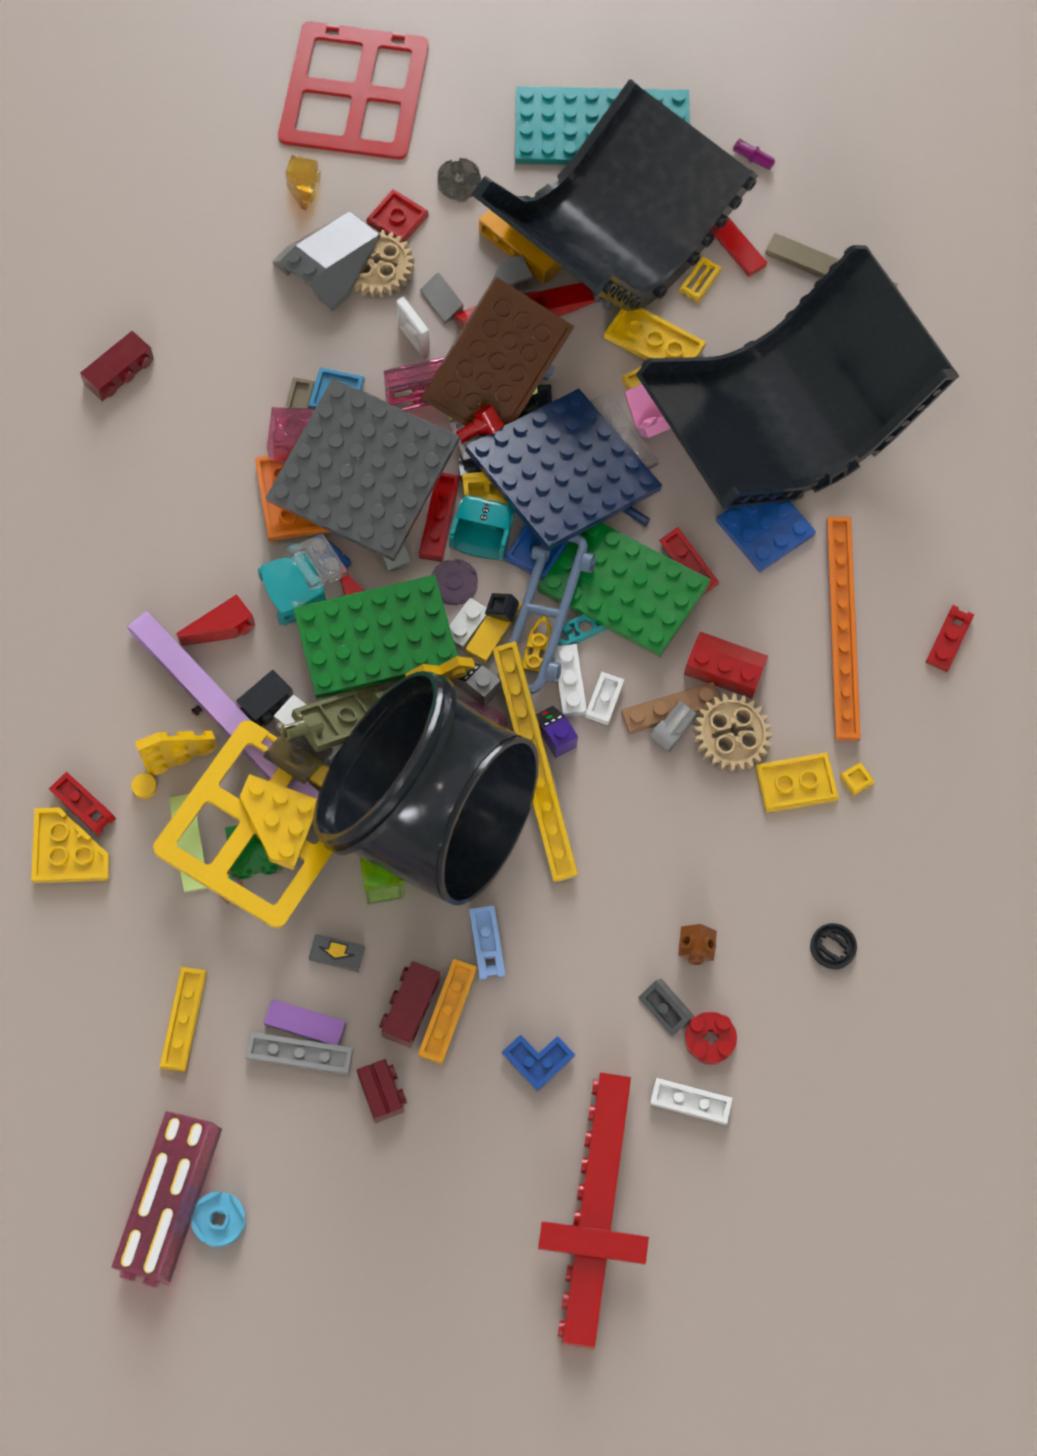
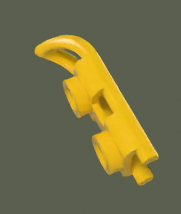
M541 616L529 632L522 660L524 670L536 672L540 670L543 658L539 657L540 650H543L545 654L552 632L550 622L546 616ZM541 622L546 624L548 637L542 633L534 634ZM530 648L534 649L532 655H529Z

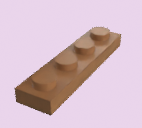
M714 682L622 709L621 714L628 733L633 734L656 727L662 720L668 717L680 701L698 713L700 709H704L706 702L712 704L714 697H717L719 700L720 697Z

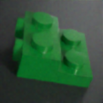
M237 826L225 827L227 840ZM255 834L230 871L233 878L248 879L252 877V874H275L277 870H281L283 867L269 861L261 840Z

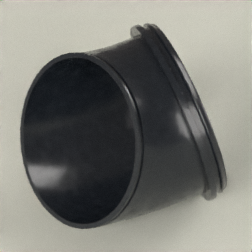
M427 671L415 672L387 690L365 713L343 743L325 776L316 800L313 815L314 831L324 846L334 854L347 855L355 853L390 874L449 904L458 906L466 904L477 897L491 883L505 864L518 841L536 791L539 771L537 749L531 740L501 726L459 700L454 684L446 677Z

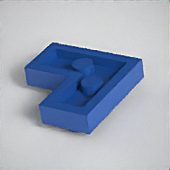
M519 1035L502 1051V1055L537 1092L575 1057L572 1050L558 1036L539 1053L522 1035Z

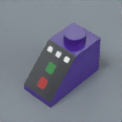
M551 706L536 714L541 734L555 758L577 747L578 736L567 717L557 708Z

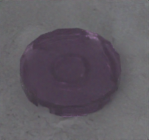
M461 559L442 561L431 574L436 576L442 601L445 604L460 605L466 603L469 598H473L477 591L478 578L476 570L468 562Z

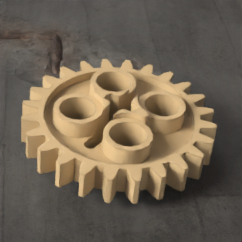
M381 231V237L354 285V292L361 290L362 296L370 292L371 298H374L376 293H379L380 298H383L385 292L392 296L393 289L400 292L399 285L406 287V279H412L411 272H414L412 249L408 248L407 241L402 242L401 236L394 239L393 232L386 236L385 231Z
M733 693L730 700H728L726 694L722 695L721 700L714 697L712 704L706 702L704 709L699 710L697 714L700 717H696L693 722L698 725L692 730L693 733L698 734L693 742L701 743L697 748V752L705 751L702 759L705 760L710 757L712 759L710 766L717 762L719 763L720 771L725 766H728L729 773H732L735 766L739 772L744 770V765L751 769L753 762L759 764L761 761L760 756L765 757L768 753L765 749L771 746V743L767 740L773 734L766 731L772 725L764 723L768 715L759 714L762 709L761 706L756 709L753 708L754 700L748 704L745 703L746 697L744 695L740 700H737L735 693ZM736 716H743L746 720V723H740L737 720ZM717 719L721 721L723 727H716L713 723V720ZM747 728H752V729H753V731H744V730L747 729ZM712 735H721L718 738L712 737ZM742 739L750 740L752 747L745 746ZM719 743H725L729 751L722 750L719 747Z

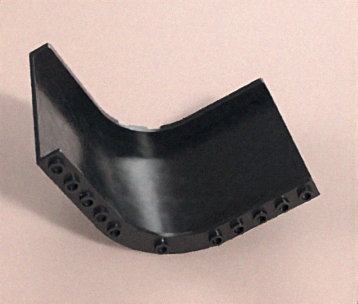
M629 79L582 146L557 175L559 180L552 186L548 183L536 191L535 197L532 198L529 195L517 196L489 177L484 176L471 195L597 295L626 311H635L645 307L657 298H663L668 288L691 265L697 264L701 258L700 253L705 247L707 248L712 244L715 239V233L719 228L722 229L727 224L728 216L741 205L742 197L745 193L753 189L758 175L642 89L632 79Z
M852 245L848 247L841 259L829 267V272L814 284V288L799 300V304L795 309L785 315V319L757 340L749 341L742 348L730 353L713 357L648 358L642 363V367L636 373V376L723 509L790 502L804 496L803 493L813 489L816 493L840 481L859 469L861 466L858 463L872 454L875 457L890 445L959 377V374L867 245Z

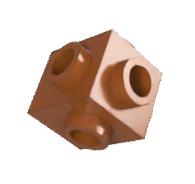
M703 924L681 926L678 956L687 959L688 963L692 965H703L705 961H714L717 931Z

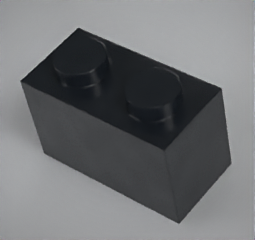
M272 669L239 697L236 703L238 708L251 721L259 726H266L294 694L293 689Z

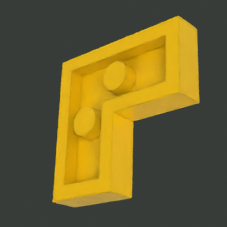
M456 656L440 666L422 664L405 675L407 677L415 672L427 671L442 675L451 681L454 678L464 677L467 671L475 668L473 658Z

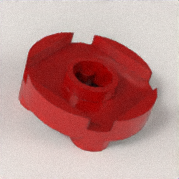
M704 1012L692 1018L685 1032V1045L688 1052L698 1059L699 1062L707 1065H715L725 1061L732 1054L737 1044V1032L730 1018L717 1012ZM708 1032H713L718 1037L713 1045L709 1044L708 1040H704V1036L708 1035Z

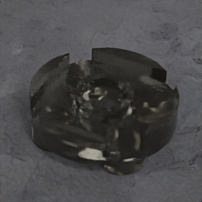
M459 158V161L453 162L452 159L448 160L438 170V189L446 197L461 203L466 202L468 198L472 197V192L481 181L478 166L465 158ZM461 176L463 177V181H462V182H457V181H455V177H456V178H460Z

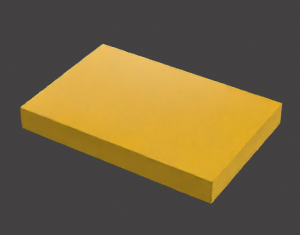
M828 752L755 765L765 813L834 802L839 799Z

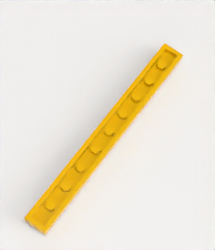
M514 641L494 647L492 649L514 733L531 740L537 749L539 771L533 805L553 881L556 883L579 876L518 644Z

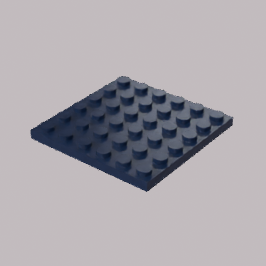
M579 388L503 426L494 434H487L466 445L465 452L547 551L661 491L662 488L659 480Z

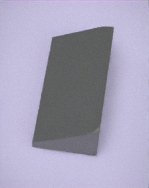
M662 979L656 980L638 997L671 1036H674L695 1017Z

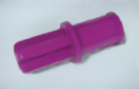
M741 138L736 141L733 147V151L747 158L748 162H755L767 170H771L775 164V159L762 152L760 147H754Z

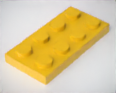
M643 308L635 311L621 309L604 333L606 340L644 360L665 357H699L706 345V342Z

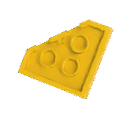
M178 731L175 736H168L166 732H157L135 741L148 774L156 776L167 772L168 768L173 766L185 765L197 756H207L214 749L218 748L212 731H204L202 735H195L193 731Z
M249 774L240 795L241 804L250 818L258 839L261 840L269 861L294 870L313 822L317 799Z
M60 807L34 808L31 881L33 883L109 881L110 855L69 818Z

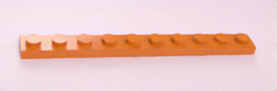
M827 517L835 741H859L861 731L851 517Z

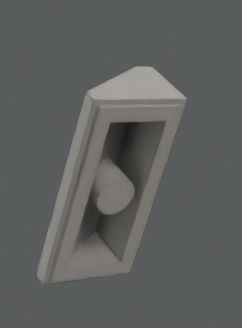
M440 273L435 274L420 289V292L444 323L454 319V314L464 311L462 301Z

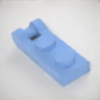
M495 906L469 909L479 979H487V976L497 975V977L505 976ZM495 958V965L486 966L485 959Z

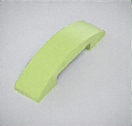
M189 794L170 797L172 817ZM197 815L178 841L177 846L205 863ZM180 871L184 892L207 888Z

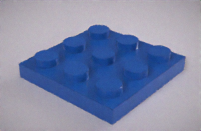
M791 502L729 508L716 518V522L759 573L815 536L816 533L815 529Z

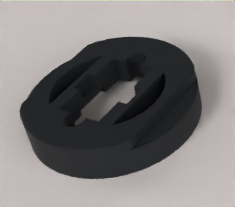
M828 923L815 931L811 938L810 951L820 965L838 970L846 967L853 960L857 951V942L854 934L847 927L838 923ZM833 933L841 935L846 940V942H844L842 939H840ZM828 936L833 941L838 942L845 949L844 953L846 956L841 955L839 958L821 944L823 940L820 937L825 939ZM820 951H822L824 954H826L833 960L825 958Z

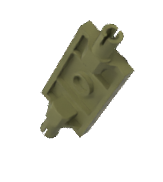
M378 685L368 686L293 709L291 716L295 722L282 725L280 729L281 735L286 736L284 737L286 741L304 735L316 752L342 744L365 713L389 689L381 690Z

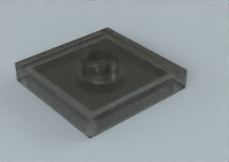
M280 735L265 751L263 757L305 784L332 755L334 749L328 748L316 752L304 735L289 741L284 739L286 736Z

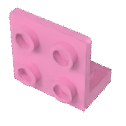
M642 384L624 392L639 436L649 438L670 429V426Z

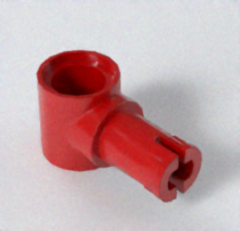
M488 404L474 414L473 422L456 431V434L459 436L461 443L464 444L479 434H494L504 426V423L493 405Z

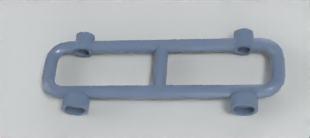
M580 534L568 540L575 542L578 545V550L559 609L532 604L545 562L548 561L550 550L547 551L542 544L541 546L534 545L532 550V559H535L536 562L510 642L516 641L519 646L529 613L556 619L537 679L533 684L529 685L531 694L540 691L545 685L546 680L558 682L562 665L561 663L553 662V658L581 571L592 573L595 567L596 555L587 553L588 545L586 539Z

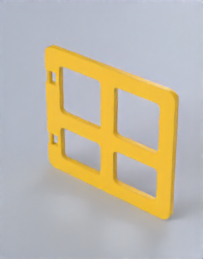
M246 720L239 724L153 845V852L161 860L270 927L278 929L286 924L333 853L320 840L317 844H312L305 840L299 855L304 864L279 901L272 905L227 877V873L256 833L240 799L222 789L219 784L248 745L254 746L280 763L279 768L269 781L286 788L296 775H301L321 787L329 768L284 740L275 737L253 721ZM266 738L277 744L274 751L262 744ZM207 803L214 805L239 821V825L211 864L203 863L177 846L180 838Z

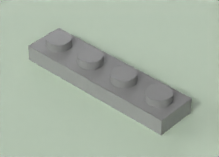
M250 1032L245 1058L252 1061L349 1075L353 1048Z

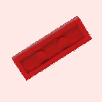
M679 527L659 540L672 560L711 579V584L703 595L720 584Z

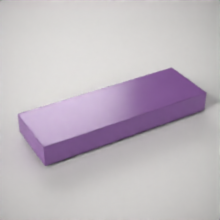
M272 999L264 1025L320 1043L339 1046L346 1022Z

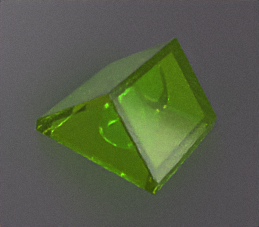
M359 856L367 905L403 899L406 895L404 880Z

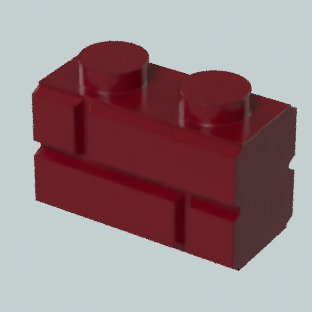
M386 1059L356 1070L375 1123L404 1112L403 1105L407 1104L403 1089L397 1090L394 1080H397L398 1076L393 1064L388 1066Z

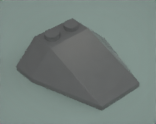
M347 212L287 246L272 263L286 275L294 274L313 289L318 300L334 311L349 296L381 236L351 212Z

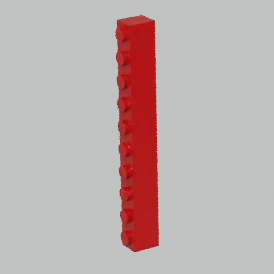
M600 1072L599 1079H593L591 1095H595L596 1100L595 1106L590 1105L588 1121H592L591 1132L586 1131L584 1147H588L589 1151L588 1158H582L580 1173L585 1174L584 1184L578 1185L577 1200L581 1201L580 1211H575L573 1226L611 1231L631 1077ZM574 1255L573 1265H567L565 1281L570 1282L569 1293H563L561 1309L566 1310L565 1321H559L557 1337H562V1345L587 1349L595 1348L606 1259Z

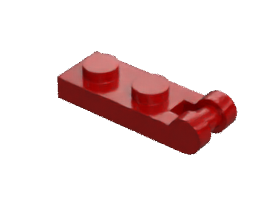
M952 604L925 663L948 672L975 614L969 611L965 613L959 610L958 606ZM953 619L962 621V625L959 626L952 623Z
M67 771L48 788L96 836L104 832L103 828L108 823L112 824L116 820V817ZM98 812L101 817L95 822L91 817Z

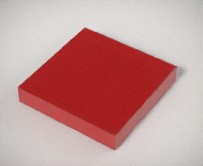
M392 189L367 217L366 223L379 232L384 230L386 236L393 232L394 239L401 236L402 242H405L429 216V211Z

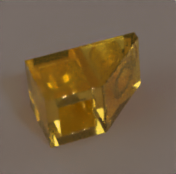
M291 155L285 172L287 187L300 207L306 210L309 202H312L314 199V186L320 182L321 171L318 170L316 160Z

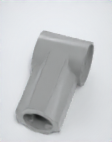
M680 701L668 717L653 729L650 738L667 752L672 751L681 740L682 733L697 716V713Z

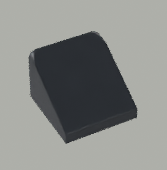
M492 593L485 615L502 621L513 622L519 607V601L512 594Z

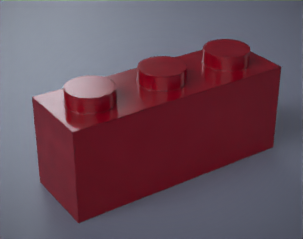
M132 330L80 372L84 385L103 402L107 397L113 396L123 384L130 382L140 370L147 368L154 360L151 347Z
M414 961L411 962L409 967H404L400 976L402 985L399 991L394 990L389 1002L392 1005L389 1014L384 1013L379 1028H382V1037L408 1048L412 1047L440 982L441 972Z

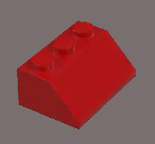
M700 631L687 661L684 675L706 683L714 682V685L752 699L768 655Z

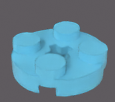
M211 1192L197 1202L191 1224L195 1235L203 1243L211 1247H224L232 1244L241 1236L246 1227V1213L243 1205L235 1196L228 1193ZM217 1212L220 1215H226L222 1226L218 1224L212 1225V1221L215 1219L214 1214Z

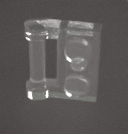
M323 533L302 543L292 544L285 550L288 557L294 560L306 578V584L311 591L338 580L347 574V569ZM301 554H306L319 576H315Z

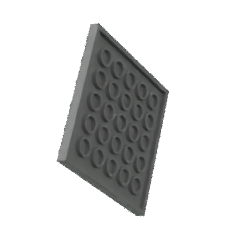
M332 378L268 492L266 501L395 561L460 438L456 434Z

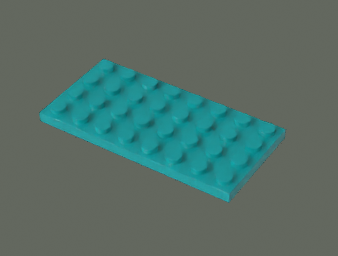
M516 86L515 164L567 165L623 88ZM644 89L690 124L689 90Z

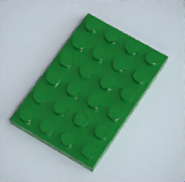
M599 523L580 534L586 539L588 545L587 553L596 555V563L592 573L581 571L569 609L581 615L584 614L597 624L661 657L710 586L711 579L603 523ZM570 542L538 586V592L560 604L578 550V545L575 542Z
M435 574L293 607L316 699L406 677L405 674L422 664L440 666L458 656Z

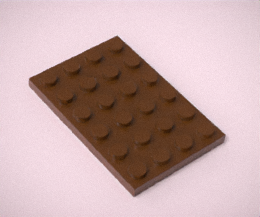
M494 276L420 398L464 426L473 422L474 414L479 409L492 404L505 426L518 419L575 326Z

